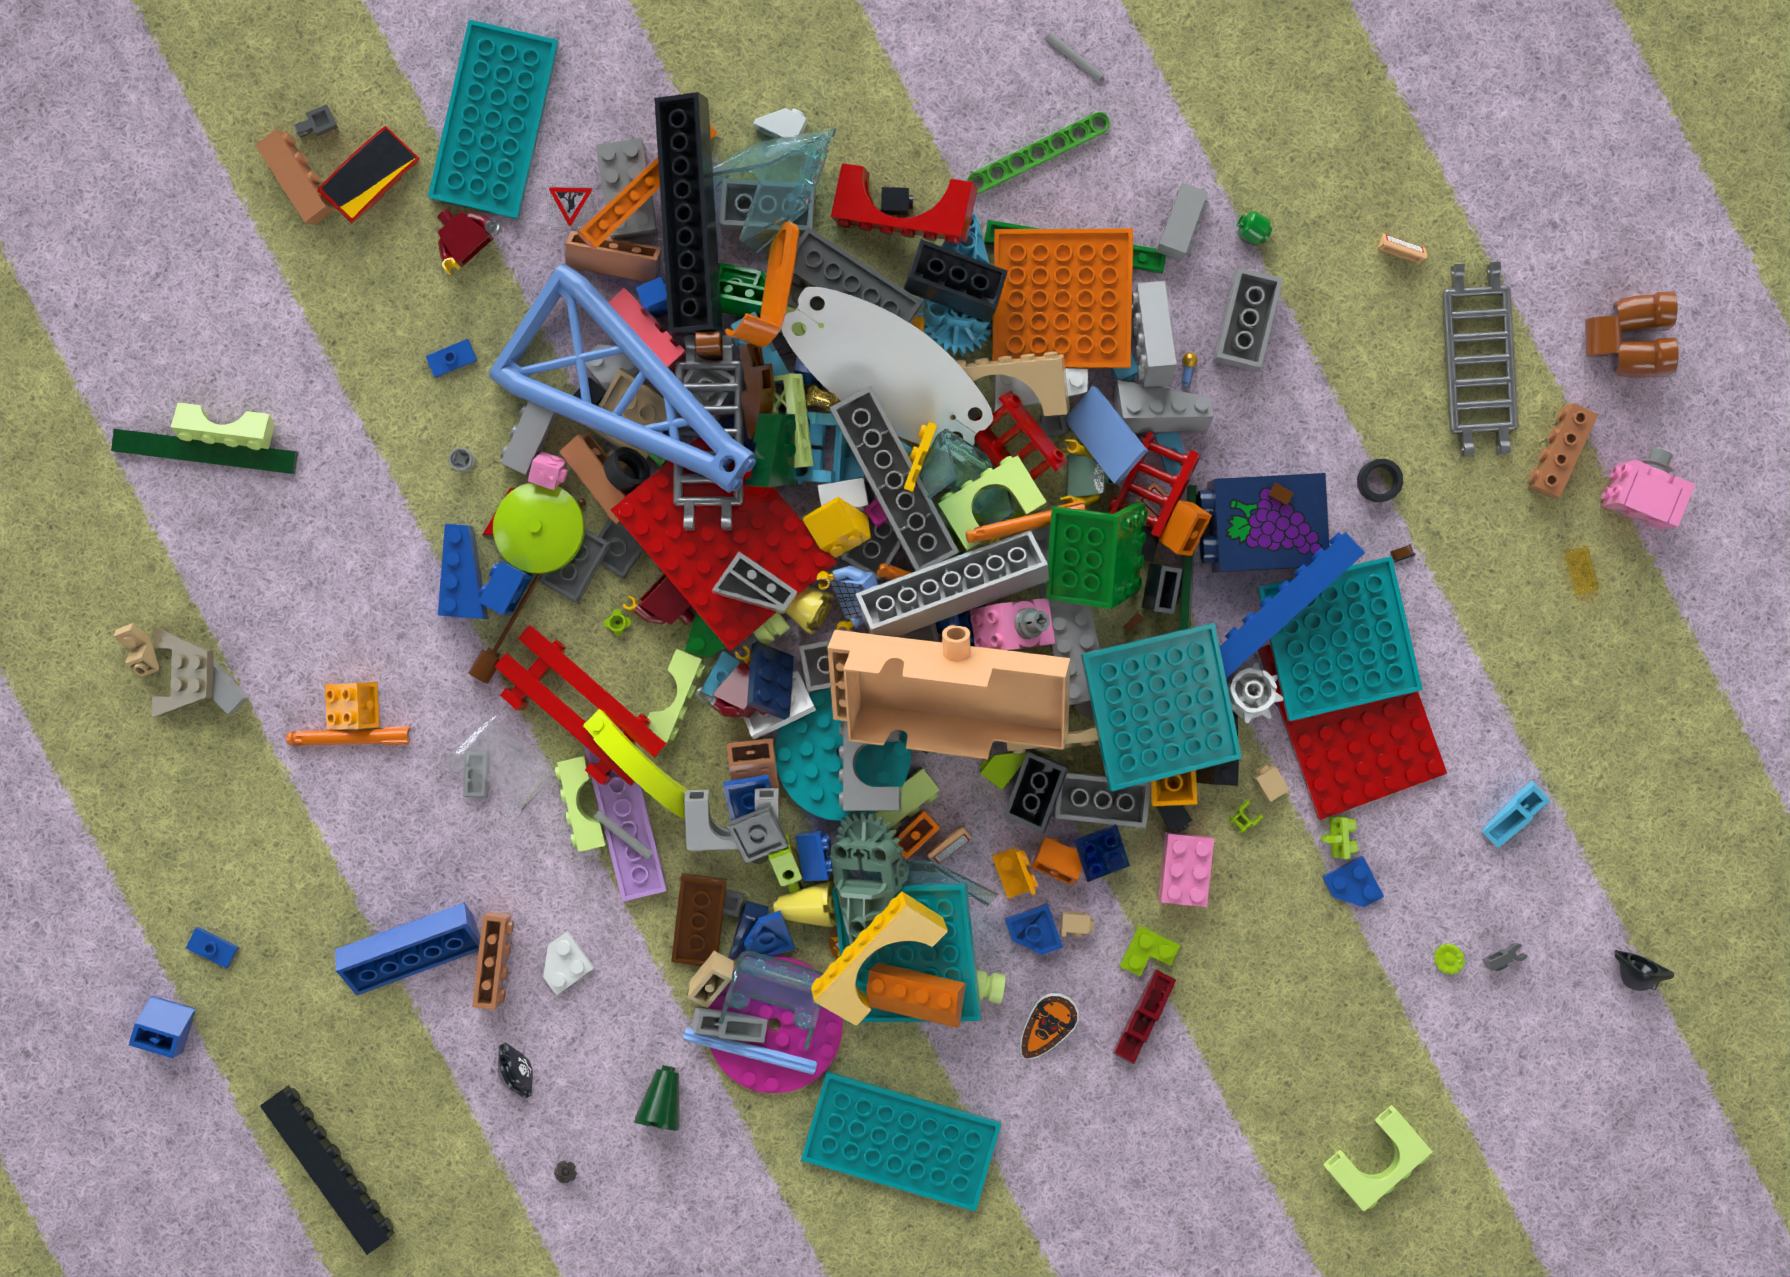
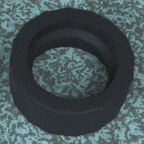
M630 447L616 449L604 463L605 475L609 482L616 489L625 493H631L650 477V468L647 461L638 451ZM618 461L624 462L631 467L636 479L628 477L621 470Z
M1375 459L1366 463L1360 469L1357 476V487L1361 495L1372 502H1385L1395 498L1403 486V473L1400 467L1388 459ZM1376 467L1387 469L1393 477L1391 489L1384 494L1372 492L1367 485L1368 474Z

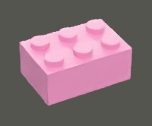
M1165 831L1158 900L1161 903L1207 907L1214 838L1204 835Z

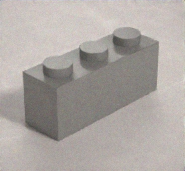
M1182 182L1174 199L1156 252L1179 261L1183 259L1185 254H1190L1194 242L1191 241L1192 235H1197L1201 225V221H1198L1200 213L1204 215L1209 201L1205 200L1208 194L1207 191Z
M530 401L527 405L524 404L519 414V417H521L518 426L514 425L511 430L510 438L512 439L509 445L505 446L501 452V464L529 476L532 461L540 454L558 414Z

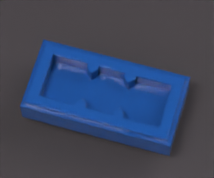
M469 339L426 356L435 378L478 361Z
M200 927L195 928L186 946V949L226 969L229 968L239 948Z

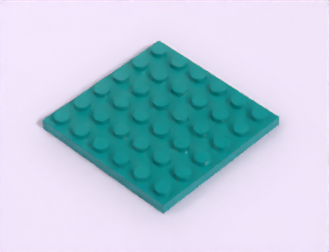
M1392 556L1351 565L1269 639L1288 721L1423 690ZM1284 581L1257 587L1260 603L1268 596L1271 598L1275 597L1279 593L1276 588Z
M1215 623L1081 654L1110 791L1242 759Z
M967 883L902 885V889L894 895V898L901 892L909 895L942 916L948 932L933 947L916 941H899L881 947L860 966L856 976V986L862 993L867 995L869 970L878 962L964 982L966 986L960 1022L980 1021L982 1016ZM833 888V901L841 956L844 949L850 946V941L836 888ZM870 1007L871 1011L861 1021L930 1022Z

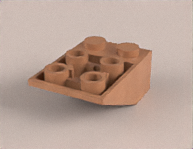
M774 737L728 742L727 753L731 781L769 774L771 787L778 788L779 805H782Z

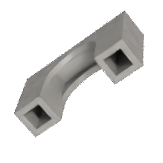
M847 721L840 723L839 733L840 737H843V746L839 748L840 760H843V769L839 771V781L843 783V792L839 794V805L843 806V811H901L900 787H871L860 780L855 767L856 758L868 743L849 741ZM901 730L891 732L885 742H901Z
M778 788L755 789V811L770 806L779 823ZM686 790L684 806L687 850L701 852L704 850L726 851L728 849H738L730 831L716 824L711 817L709 790Z

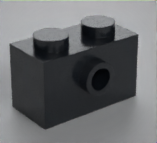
M1149 563L1141 608L1174 614L1182 569Z

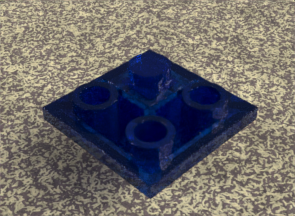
M1116 824L1073 840L1087 882L1130 866Z

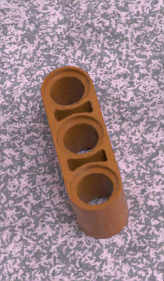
M720 331L696 332V352L700 358L723 359V342Z

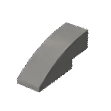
M214 661L212 699L227 714H234L250 697Z
M695 1006L691 1029L695 1034L713 1035L721 1039L764 1043L768 1020L731 1011Z

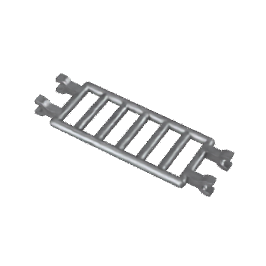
M1501 261L1491 262L1489 265H1486L1487 287L1464 288L1465 264H1454V266L1450 267L1452 288L1443 291L1450 431L1453 434L1460 433L1461 457L1475 455L1472 433L1496 432L1497 455L1511 453L1508 431H1514L1518 428L1511 289L1509 286L1500 285ZM1502 295L1501 309L1453 311L1452 297ZM1503 318V331L1454 334L1453 320ZM1504 340L1505 354L1455 356V343ZM1505 363V377L1457 379L1456 365ZM1507 387V399L1458 402L1457 388ZM1508 408V422L1459 424L1458 411Z
M728 335L722 336L723 360L696 361L695 336H685L686 361H677L675 363V376L690 392H735L734 406H704V408L711 415H734V428L724 429L731 437H734L737 442L744 446V412L740 393L744 392V371L742 361L733 360L732 337ZM684 370H735V383H684ZM675 410L676 419L682 418V416ZM678 428L681 442H683V438H701L693 428ZM705 451L716 456L714 451ZM674 463L673 503L676 506H684L685 531H695V506H722L721 528H723V531H732V506L743 504V482L740 488L734 491V497H683V483L714 482L700 474H683V467Z

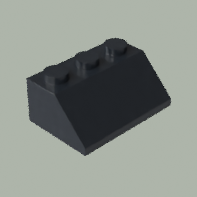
M1027 751L1004 815L1045 833L1069 768L1059 760L1044 753Z

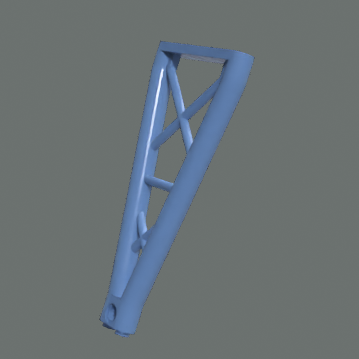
M566 264L559 265L553 272L489 372V378L509 393L703 475L728 493L737 491L740 488L743 476L756 463L754 459L755 454L725 431L584 276ZM562 295L567 301L575 355L524 367L517 364ZM576 301L614 341L616 346L584 353ZM624 353L640 371L614 411L611 412L591 403L585 362ZM576 364L581 399L526 375ZM647 378L664 397L667 421L644 426L622 417V414ZM675 410L682 416V418L676 419ZM690 425L716 453V456L681 442L678 428ZM669 430L670 436H667L660 432ZM732 461H735V469L732 472H729V464Z

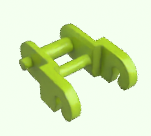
M1246 800L1237 809L1239 812L1235 816H1230L1231 820L1229 823L1234 822L1240 829V834L1242 832L1246 833V829L1250 825L1255 826L1263 818V815L1259 814L1258 818L1250 821L1243 814V809L1250 803L1249 800ZM1240 815L1247 822L1244 826L1237 820Z

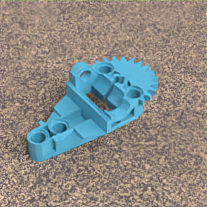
M973 213L967 242H959L958 245L946 243L944 240L942 247L989 264L978 218ZM920 298L924 307L918 316L925 318L924 328L926 329H924L923 333L930 335V338L939 346H943L946 352L948 349H951L952 356H955L957 350H959L961 356H964L965 349L970 354H973V347L979 350L982 347L980 343L985 344L987 342L984 336H990L991 332L987 329H991L992 323L984 320L978 321L976 317L959 311L957 314L955 313L956 310Z
M807 410V417L810 420L809 433L811 445L825 446L826 425L836 426L833 471L823 470L824 450L812 449L814 466L807 467L805 475L801 473L802 467L795 468L794 481L797 479L798 484H803V481L835 483L865 477L831 413L808 412ZM901 441L907 455L910 457L911 447Z

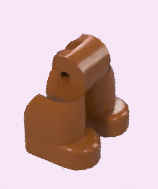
M1675 291L1622 298L1613 304V308H1618V316H1600L1585 320L1586 357H1619L1618 367L1614 369L1617 375L1629 378L1668 377L1677 370L1679 350L1675 337L1658 338L1652 341H1622V333L1627 331H1667L1676 324L1678 313Z

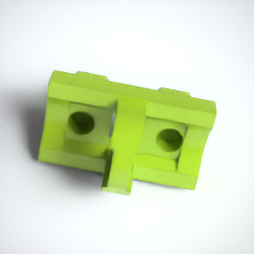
M1330 816V834L1321 835V842L1331 843V855L1333 858L1350 859V855L1358 852L1357 842L1349 840V832H1355L1357 829L1356 820L1348 819V817Z

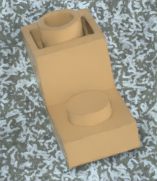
M134 623L116 629L114 637L130 649L125 665L140 677L157 672L159 664L150 636Z

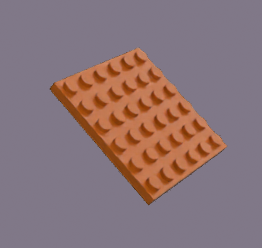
M1133 228L995 229L994 266L1008 272L997 310L993 315L992 361H998V358L1003 356L1021 359V355L1035 354V357H1042L1047 352H1058V355L1064 354L1065 368L1131 369Z

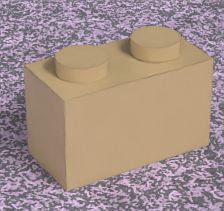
M714 951L690 980L688 999L708 1008L731 981L734 961Z

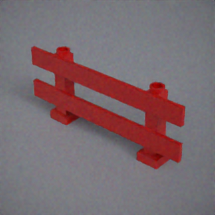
M529 624L518 639L538 656V659L527 670L510 654L505 653L494 667L514 683L515 686L513 689L505 688L500 696L515 710H524L529 704L525 699L530 697L600 759L599 762L590 763L585 771L598 783L608 785L613 779L610 775L613 770L627 784L632 786L635 781L593 740L594 737L583 726L586 721L540 682L552 668L594 706L602 710L624 731L623 734L633 744L637 742L654 758H656L667 743L649 728L651 723L649 718L642 713L636 717L564 654L566 646L557 639L553 643L550 642Z

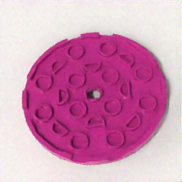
M773 956L754 963L747 961L733 970L731 981L708 1008L767 1019L768 1022L776 1018L781 1022V1027L773 1031L767 1023L764 1043L741 1042L817 1062L815 1073L809 1074L710 1048L721 1069L734 1081L758 1092L786 1093L810 1084L829 1067L841 1042L843 1018L814 1002L811 986L817 978L822 976L815 968L791 957Z

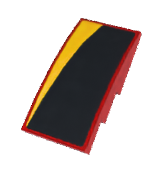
M384 126L341 164L317 189V192L352 224L380 201L385 193L398 183L408 170L416 165L420 158L387 126Z

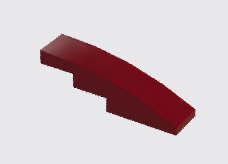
M1157 969L1154 971L1128 1019L1112 1054L1131 1064H1135L1143 1044L1147 1042L1155 1022L1159 1020L1176 979Z

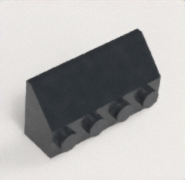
M920 239L903 289L912 295L990 322L997 310L1008 271Z

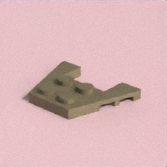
M154 628L153 648L172 650L171 696H152L151 717H160L168 712L177 711L179 708L212 698L214 651L193 641L185 640L178 634H172L165 628Z

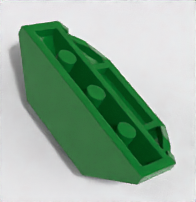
M719 263L722 313L744 317L746 313L751 314L754 311L757 315L761 314L766 280L765 273L760 270Z

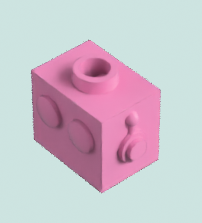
M542 451L532 461L528 482L555 490L561 482L564 483L568 473V470H566L567 463L564 458Z

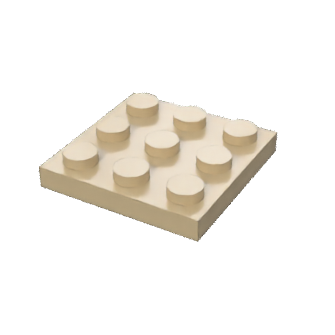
M620 368L598 406L613 412L632 384L635 376ZM643 383L622 414V417L644 426L667 421L663 395L646 383ZM590 428L618 448L630 447L638 451L646 461L649 459V452Z

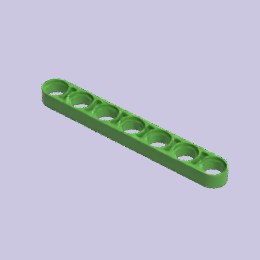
M1103 112L1094 113L969 175L967 181H971L976 177L980 178L983 181V186L978 189L977 194H981L1104 134L1110 124L1109 117ZM1096 118L1103 119L1105 127L1100 130L1096 129L1093 126V120ZM1075 128H1081L1085 132V137L1076 139L1073 137L1072 131ZM1053 139H1063L1065 146L1062 149H1055L1052 146ZM1034 148H1041L1044 151L1042 159L1033 158L1031 152ZM1014 158L1023 160L1024 166L1021 169L1012 167L1011 161ZM993 168L1002 169L1004 175L1001 179H994L991 176Z

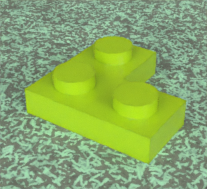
M1138 925L1119 966L1138 976H1141L1150 956L1171 966L1181 945Z

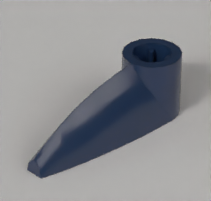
M745 901L728 955L729 959L734 961L746 951L744 941L758 918L767 915L768 906Z

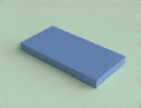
M1092 386L1065 418V422L1115 484H1119L1148 452L1097 387Z

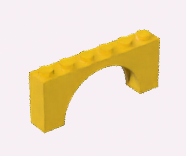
M901 892L890 901L884 911L878 914L865 930L860 932L858 938L844 949L842 955L829 965L826 972L814 981L811 986L814 1002L857 1026L871 1011L867 995L862 993L855 984L856 976L862 963L877 949L894 942L916 941L933 947L948 932L943 917L904 892Z

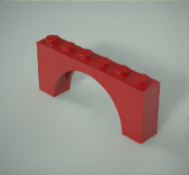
M842 163L830 216L837 223V226L843 228H850L851 225L858 226V229L863 231L879 229L881 233L893 235V232H899L902 236L908 238H915V235L923 236V239L928 241H937V238L945 239L946 243L958 245L959 242H967L978 191L973 182L950 179L944 196L930 210L915 217L896 218L884 214L874 205L869 191L870 173L864 166Z

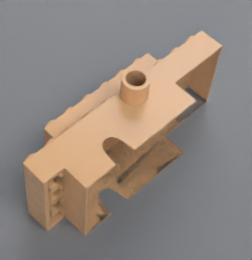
M952 625L945 628L942 632L943 643L841 630L834 631L827 647L833 719L847 721L849 741L884 745L891 732L903 730L908 735L906 749L987 760L993 741L1064 750L1069 726L1070 658L970 646V631L962 626Z

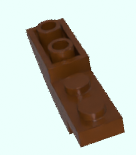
M747 343L739 345L744 381L747 387V391L740 393L748 439H753L758 415L760 413H772L774 376L772 363L764 364L761 347Z

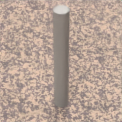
M1050 32L1045 38L1047 42L1098 82L1104 75L1100 70Z
M600 810L594 816L597 821L648 860L653 854L651 850Z

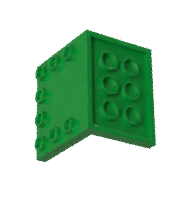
M1136 502L1114 514L1058 506L1052 507L1048 554L1049 581L1046 583L1045 599L1113 609L1136 594L1142 586L1140 568L1143 567L1144 555H1141L1142 546H1144L1146 541V533L1143 532L1144 524L1148 518V511L1145 510L1146 503Z

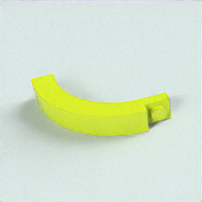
M599 709L583 725L594 737L593 740L648 794L668 810L685 820L684 799L685 792L688 789L656 766Z

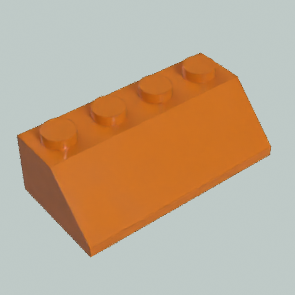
M878 962L869 970L866 993L870 1007L959 1028L966 983Z

